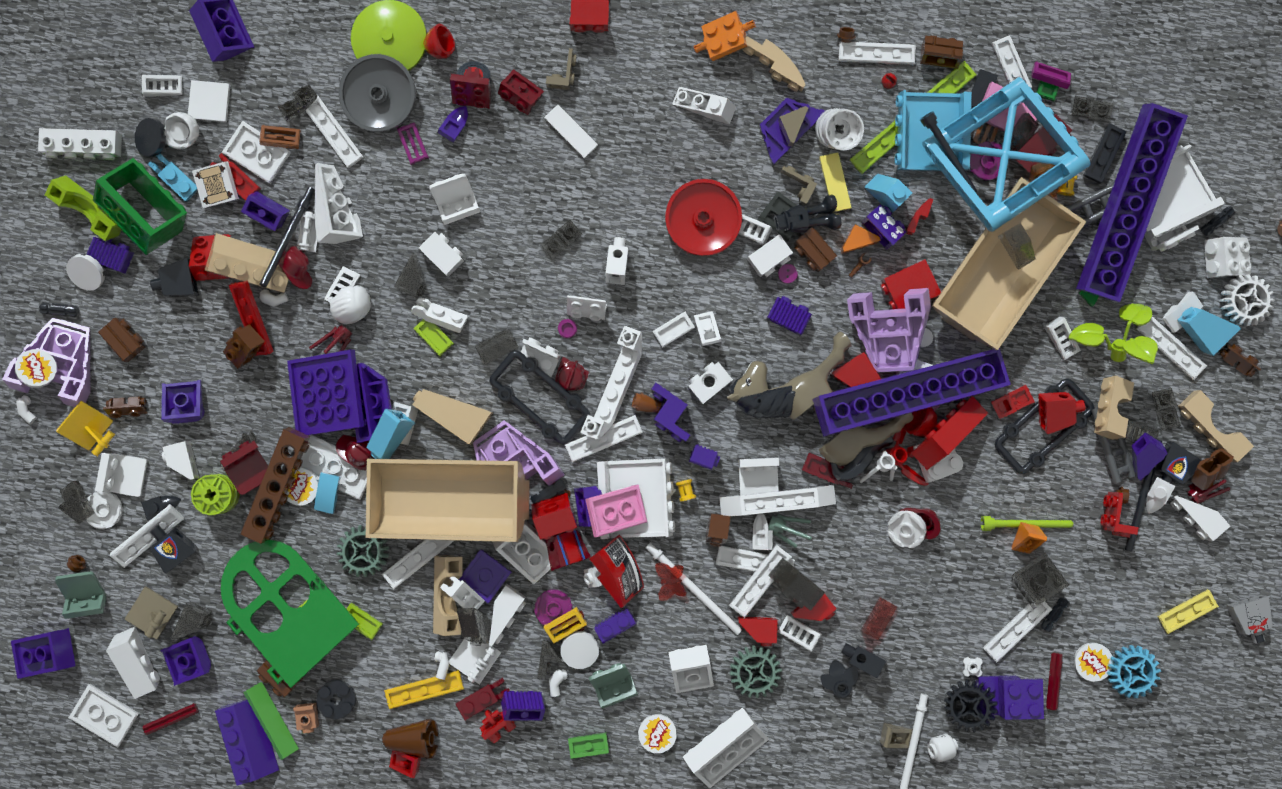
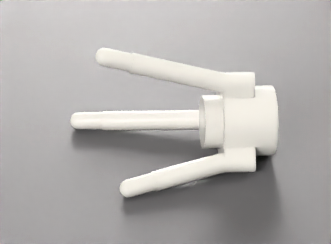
M886 451L877 453L875 457H880L877 461V466L862 477L860 483L866 481L879 470L882 472L891 470L890 481H893L894 473L897 469L894 457L887 454Z

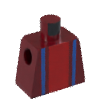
M577 530L569 533L565 531L546 540L551 571L591 558Z

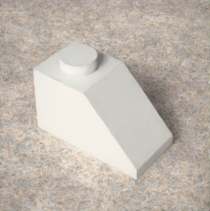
M190 441L163 447L162 458L168 467L190 480L199 478Z

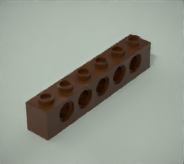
M291 427L283 429L240 535L260 544L272 538L274 523H277L281 517V512H279L281 506H284L288 500V489L292 488L295 483V472L301 468L303 453H306L309 449L310 442L308 441L310 436ZM289 446L294 449V456L289 454ZM282 464L287 467V473L281 470ZM274 482L279 483L280 490L275 489ZM267 499L272 501V508L267 505ZM260 517L266 520V525L260 522Z

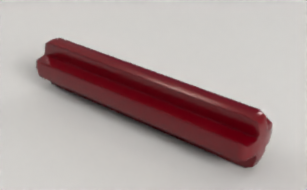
M1056 652L1051 654L1046 701V708L1049 710L1058 709L1063 655Z
M193 703L143 725L142 729L145 735H149L199 712L198 707Z

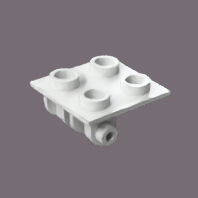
M567 295V315L573 318L587 317L593 321L605 320L607 306L605 300Z
M469 631L449 660V664L468 676V680L473 683L477 682L480 685L501 652L493 646H489V643Z

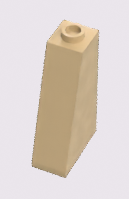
M425 389L422 392L419 390L413 398L415 402L412 404L469 445L473 443L493 414L488 410Z

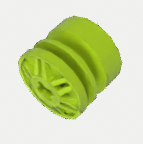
M211 474L201 477L195 482L191 491L193 505L198 511L206 515L229 512L237 505L240 497L229 477L224 474ZM215 492L216 495L211 498L210 494Z

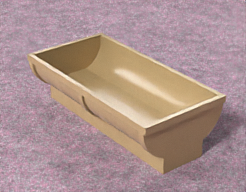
M1021 177L1007 198L1025 187L1029 182ZM1046 195L995 231L990 232L985 228L933 303V308L942 316V320L971 340H977L997 351L1086 221Z
M367 459L366 538L518 542L522 535L524 521L529 519L530 480H525L524 470L520 461Z

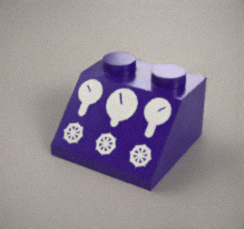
M880 204L861 223L871 233L880 237L881 241L879 242L887 250L906 231L902 222L896 221L891 216L892 212L890 209Z

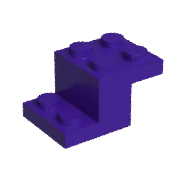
M655 383L651 388L654 392L652 395L661 402L663 399L666 400V403L654 418L656 421L655 426L662 431L668 429L672 432L671 437L678 442L682 440L686 442L690 434L675 425V422L688 404Z
M1016 675L978 677V686L981 682L985 683L983 689L986 690L990 687L991 690L988 694H995V698L991 699V701L998 702L997 706H993L998 712L992 715H999L1005 720L1044 719L1043 679H1021ZM982 699L979 702V707L985 716L987 708L985 700Z

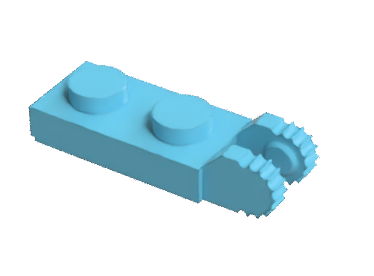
M161 153L156 155L167 166L161 170L152 161L148 165L187 202L198 191L196 184Z

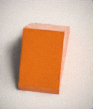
M855 224L840 251L843 254L876 244L881 240L879 236Z
M1020 522L1012 544V550L1030 554L1047 541V536L1039 526Z

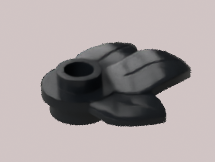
M833 660L829 667V674L820 676L821 683L826 689L832 690L838 698H846L852 691L851 686L858 681V669L854 665L845 669L842 663ZM840 685L845 686V690L843 692H840L838 690V687Z

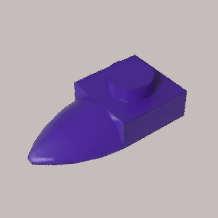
M459 107L452 111L439 127L437 133L454 143L467 121V107Z

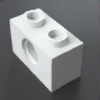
M711 362L704 368L706 372L703 375L699 376L697 374L689 380L691 383L688 386L702 404L733 380L719 362L716 364ZM710 376L714 379L712 387L704 385L705 377Z

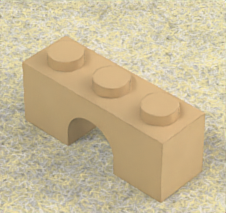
M1119 376L1103 379L1094 433L1112 440L1126 437L1128 419L1119 414L1117 405L1132 400L1134 382Z

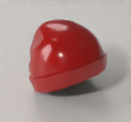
M437 24L430 29L424 39L425 50L434 58L447 59L454 52L455 40L449 29L442 24Z
M932 407L913 412V420L904 425L907 433L924 437L930 431L936 429V412Z

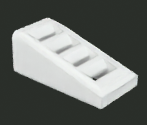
M142 75L143 97L182 95V76ZM173 80H178V87L176 83V90H173L172 88ZM157 81H160L161 90H157ZM164 81H168L169 90H165ZM149 82H153V90H149Z
M742 214L743 223L738 234L761 245H765L772 227ZM747 222H750L747 232H744L743 230ZM754 226H758L754 235H751ZM761 229H765L761 238H758Z
M343 266L324 300L330 302L333 295H337L339 292L336 290L337 287L341 289L346 287L340 284L341 280L350 284L349 286H355L360 274ZM344 273L353 277V280L351 281L343 277Z
M1059 316L1044 325L1046 332L1063 360L1081 351L1076 341L1069 340L1061 344L1063 340L1069 338L1072 332L1064 317ZM1064 331L1065 334L1058 338L1057 335ZM1072 344L1074 349L1070 352H1065L1064 348Z
M788 615L778 630L780 634L810 651L814 650L822 635L820 632ZM790 622L794 623L789 633L784 631L786 625L788 627ZM797 626H799L800 629L797 635L793 636L792 634ZM806 630L807 633L805 637L803 638V640H800L799 638L802 632ZM810 634H813L814 637L810 644L806 643Z

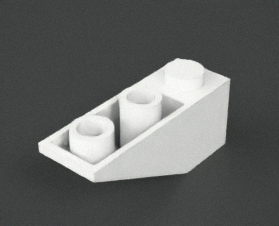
M683 87L678 88L673 101L675 106L730 124L736 106L728 98Z
M1170 495L1169 498L1174 499L1170 503L1171 506L1177 511L1184 508L1187 514L1183 519L1190 526L1196 522L1194 525L1197 529L1196 534L1202 540L1214 541L1230 527L1218 511L1179 496Z
M508 584L494 601L489 646L491 647L494 642L496 644L500 642L504 636L501 632L505 626L508 629L515 620L512 616L516 611L520 613L526 604L524 602L526 597Z

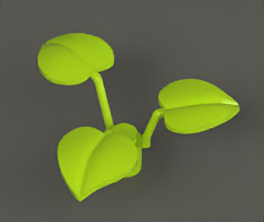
M1127 304L1120 308L1119 317L1124 321H1128L1123 339H1116L1111 344L1108 335L1103 334L1104 328L1095 323H1085L1077 326L1068 338V340H1073L1090 347L1101 345L1105 339L1108 345L1107 349L1111 350L1110 358L1115 362L1125 361L1127 354L1141 361L1154 364L1158 350L1156 341L1149 337L1139 336L1135 339L1130 338L1127 340L1132 323L1143 326L1149 323L1152 318L1151 308L1142 304Z

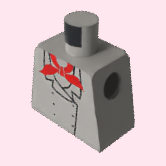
M1259 595L1226 605L1240 634H1251L1253 643L1265 641L1262 631L1271 629L1273 626L1268 596Z

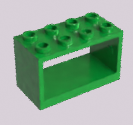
M134 158L96 180L93 201L145 255H148L183 231L187 215L184 206L178 204L173 199L171 193L165 190L159 184V181L146 171L144 165L138 163ZM130 183L166 222L153 229L117 190Z

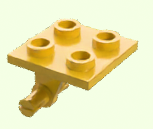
M83 401L77 404L56 430L57 433L88 451L98 442L91 451L97 457L104 448H108V443L115 436L113 432L108 430L103 437L102 434L111 425L113 420Z

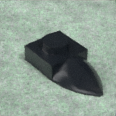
M158 496L141 502L146 519L151 520L168 505L176 508L181 498L176 496Z

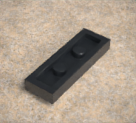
M1110 123L1106 126L1090 159L1091 165L1086 168L1083 174L1084 177L1099 184L1103 182L1127 131Z

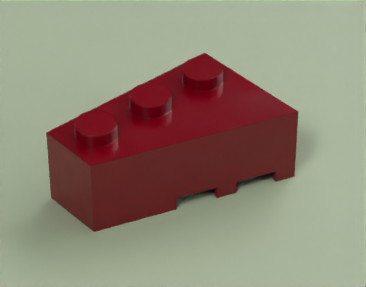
M1054 114V117L1058 120V122L1061 121L1065 125L1069 135L1072 136L1070 134L1072 129L1059 116ZM1042 126L1017 152L1052 156L1057 151L1055 147L1058 144ZM1017 160L1029 173L1032 170L1036 172L1043 165V163Z

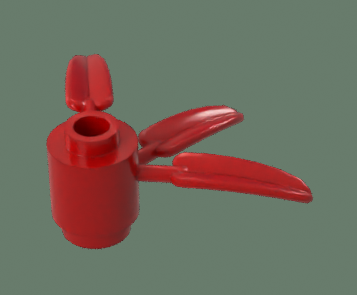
M903 426L901 431L895 433L893 440L896 442L895 447L884 451L894 457L895 465L902 468L901 473L920 485L927 486L929 483H926L925 478L908 465H902L908 456L910 458L914 457L911 454L914 451L913 446L908 447L907 451L899 446V444L903 443L906 434Z

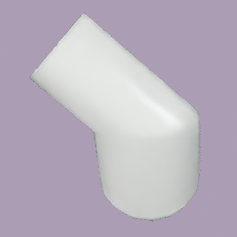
M267 289L260 292V300L272 307L289 301L286 292L276 296Z
M23 395L16 401L17 411L31 425L37 417L28 410L27 405L31 403L30 398Z
M437 651L434 660L440 662L436 678L445 680L449 668L448 656L445 652Z
M558 669L549 678L551 697L560 695L559 684L568 677L566 670Z

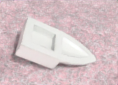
M1158 477L1156 478L1147 494L1146 508L1149 514L1158 511L1166 504L1175 488L1174 485Z
M763 513L757 514L753 524V549L772 550L773 531L769 530L765 515Z

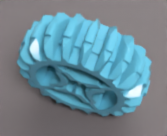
M1129 645L1128 649L1122 647V653L1116 650L1115 654L1118 657L1111 656L1110 658L1114 661V664L1108 663L1107 665L1112 668V671H1107V674L1112 676L1108 679L1110 683H1113L1112 688L1118 689L1119 694H1125L1128 698L1131 695L1134 698H1138L1139 694L1144 697L1146 696L1145 691L1152 693L1150 687H1158L1154 681L1155 679L1160 680L1156 673L1161 672L1159 668H1155L1159 665V662L1154 660L1155 655L1149 654V650H1143L1141 646L1135 648L1133 645ZM1131 657H1138L1137 660L1134 659L1130 664L1125 663ZM1144 663H1146L1147 666V676L1143 672L1145 666ZM1128 667L1131 669H1135L1137 671L1136 673H1138L1140 676L1131 673V670H1129ZM1121 668L1124 670L1125 673L1123 677L1124 681H1122L1120 676ZM1137 680L1143 681L1141 684L1137 686L1130 687V685L1134 684V682Z

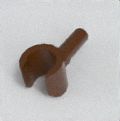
M863 253L858 258L856 267L849 274L851 278L862 266H866L871 262V258L867 262L862 260L866 253Z

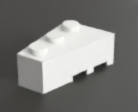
M136 626L114 635L106 652L134 699L156 690L160 677L157 671L153 669Z

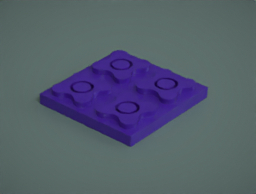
M345 350L287 361L295 430L306 435L364 427L355 350Z

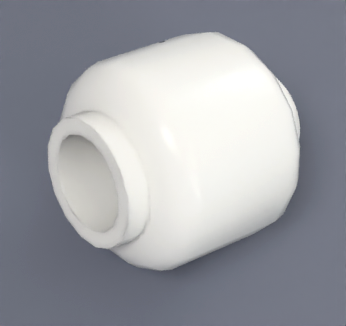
M943 734L931 738L927 749L932 759L943 762L955 758L958 744L950 735Z

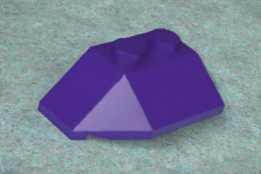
M364 363L357 364L364 427L355 428L357 443L369 441L385 409L392 410L387 378Z

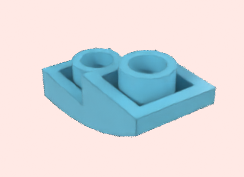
M320 473L314 510L334 514L340 476Z

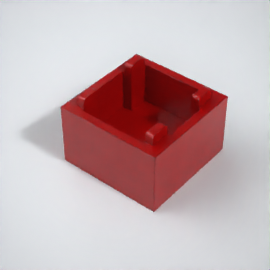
M568 493L531 504L532 519L540 540L550 539L551 536L565 531L569 533L574 531V528H577L575 512Z

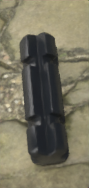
M1231 206L1226 207L1221 213L1200 229L1205 236L1212 234L1215 229H1218L1235 215V210Z
M44 302L39 305L41 314H49L50 312L51 315L66 316L68 314V316L76 317L79 313V308L75 305L68 307L65 304L52 303L50 305V303Z
M559 479L554 482L555 485L551 484L539 491L540 494H534L530 498L531 502L535 504L552 498L558 494V491L562 492L566 489L564 481Z
M1063 597L1058 599L1056 602L1057 606L1054 605L1046 617L1047 620H1044L1041 624L1042 629L1047 632L1052 631L1054 628L1053 624L1058 622L1065 612L1063 611L1064 608L1067 609L1070 604L1067 599Z

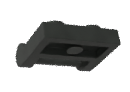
M777 192L757 220L771 226L788 242L795 232L778 231L775 221L767 215L770 211L775 215H781V212L797 205L780 192Z

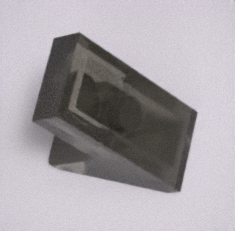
M72 481L60 490L65 502L59 505L58 508L77 523H82L95 513L79 481Z
M544 638L542 641L537 679L545 680L546 675H550L551 663H548V661L563 663L561 655L547 638Z

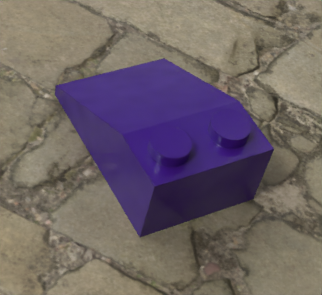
M69 628L11 641L17 679L76 666Z

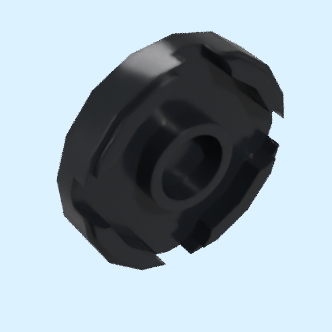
M145 118L136 127L135 145L139 153L144 156L154 157V155H159L165 147L166 136L163 132L165 128L159 120Z

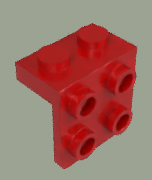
M571 0L570 30L574 32L593 31L596 33L608 31L609 0Z
M215 235L193 238L189 268L195 281L229 278L205 271Z
M1108 492V495H1105L1103 499V506L1106 508L1105 514H1102L1100 524L1103 526L1102 530L1112 531V535L1129 538L1131 534L1138 535L1139 527L1119 524L1123 493Z

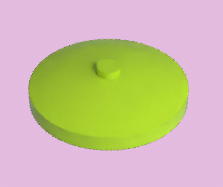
M382 0L369 5L357 16L351 30V45L357 59L371 54L387 55L398 60L410 71L421 61L426 51L423 43L427 31L423 20L412 7L400 1Z

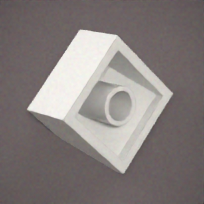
M707 645L668 652L676 693L714 686Z

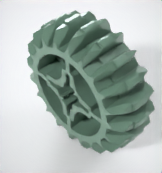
M359 525L358 532L355 527H352L351 533L348 531L344 532L347 539L345 537L339 539L344 544L337 545V548L342 549V551L337 552V556H343L339 563H346L343 566L344 570L350 567L349 574H353L356 570V577H359L361 573H363L364 577H367L368 571L371 575H374L375 569L378 571L382 569L379 563L382 565L387 563L382 559V557H389L388 553H384L385 550L389 549V546L383 547V543H386L387 539L371 538L369 542L364 544L355 538L358 535L366 536V527L364 530L363 526ZM350 542L354 548V554L351 559L348 553ZM374 544H376L378 550L376 560L371 553ZM368 546L366 548L367 551H365L367 554L358 556L360 554L359 551H361L359 548ZM361 558L366 562L369 561L371 565L362 567L356 565L355 562Z
M752 645V651L749 652L748 647H745L746 654L743 655L741 651H738L740 659L735 656L733 657L737 664H730V667L735 670L730 671L729 674L736 676L731 679V682H738L735 685V689L738 690L742 687L740 692L742 695L748 691V697L751 698L754 692L755 697L759 698V692H762V695L765 697L767 696L765 690L768 689L770 693L773 692V689L770 687L771 685L778 687V683L774 680H781V676L776 673L782 672V669L775 667L780 662L779 660L773 661L776 658L775 654L769 656L770 649L763 653V646H760L759 650L756 651V646ZM751 657H761L754 664L745 662ZM766 660L771 666L770 677L763 672ZM741 666L748 671L745 683L740 678ZM757 667L761 675L752 676L753 673L750 668L756 669ZM756 680H762L766 682L765 684L759 687L750 686Z

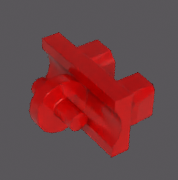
M488 709L485 711L486 718L482 720L484 725L480 727L484 740L489 739L492 743H496L501 738V733L498 730L504 727L507 732H511L516 728L514 721L504 720L502 711L499 712L497 709L492 713Z

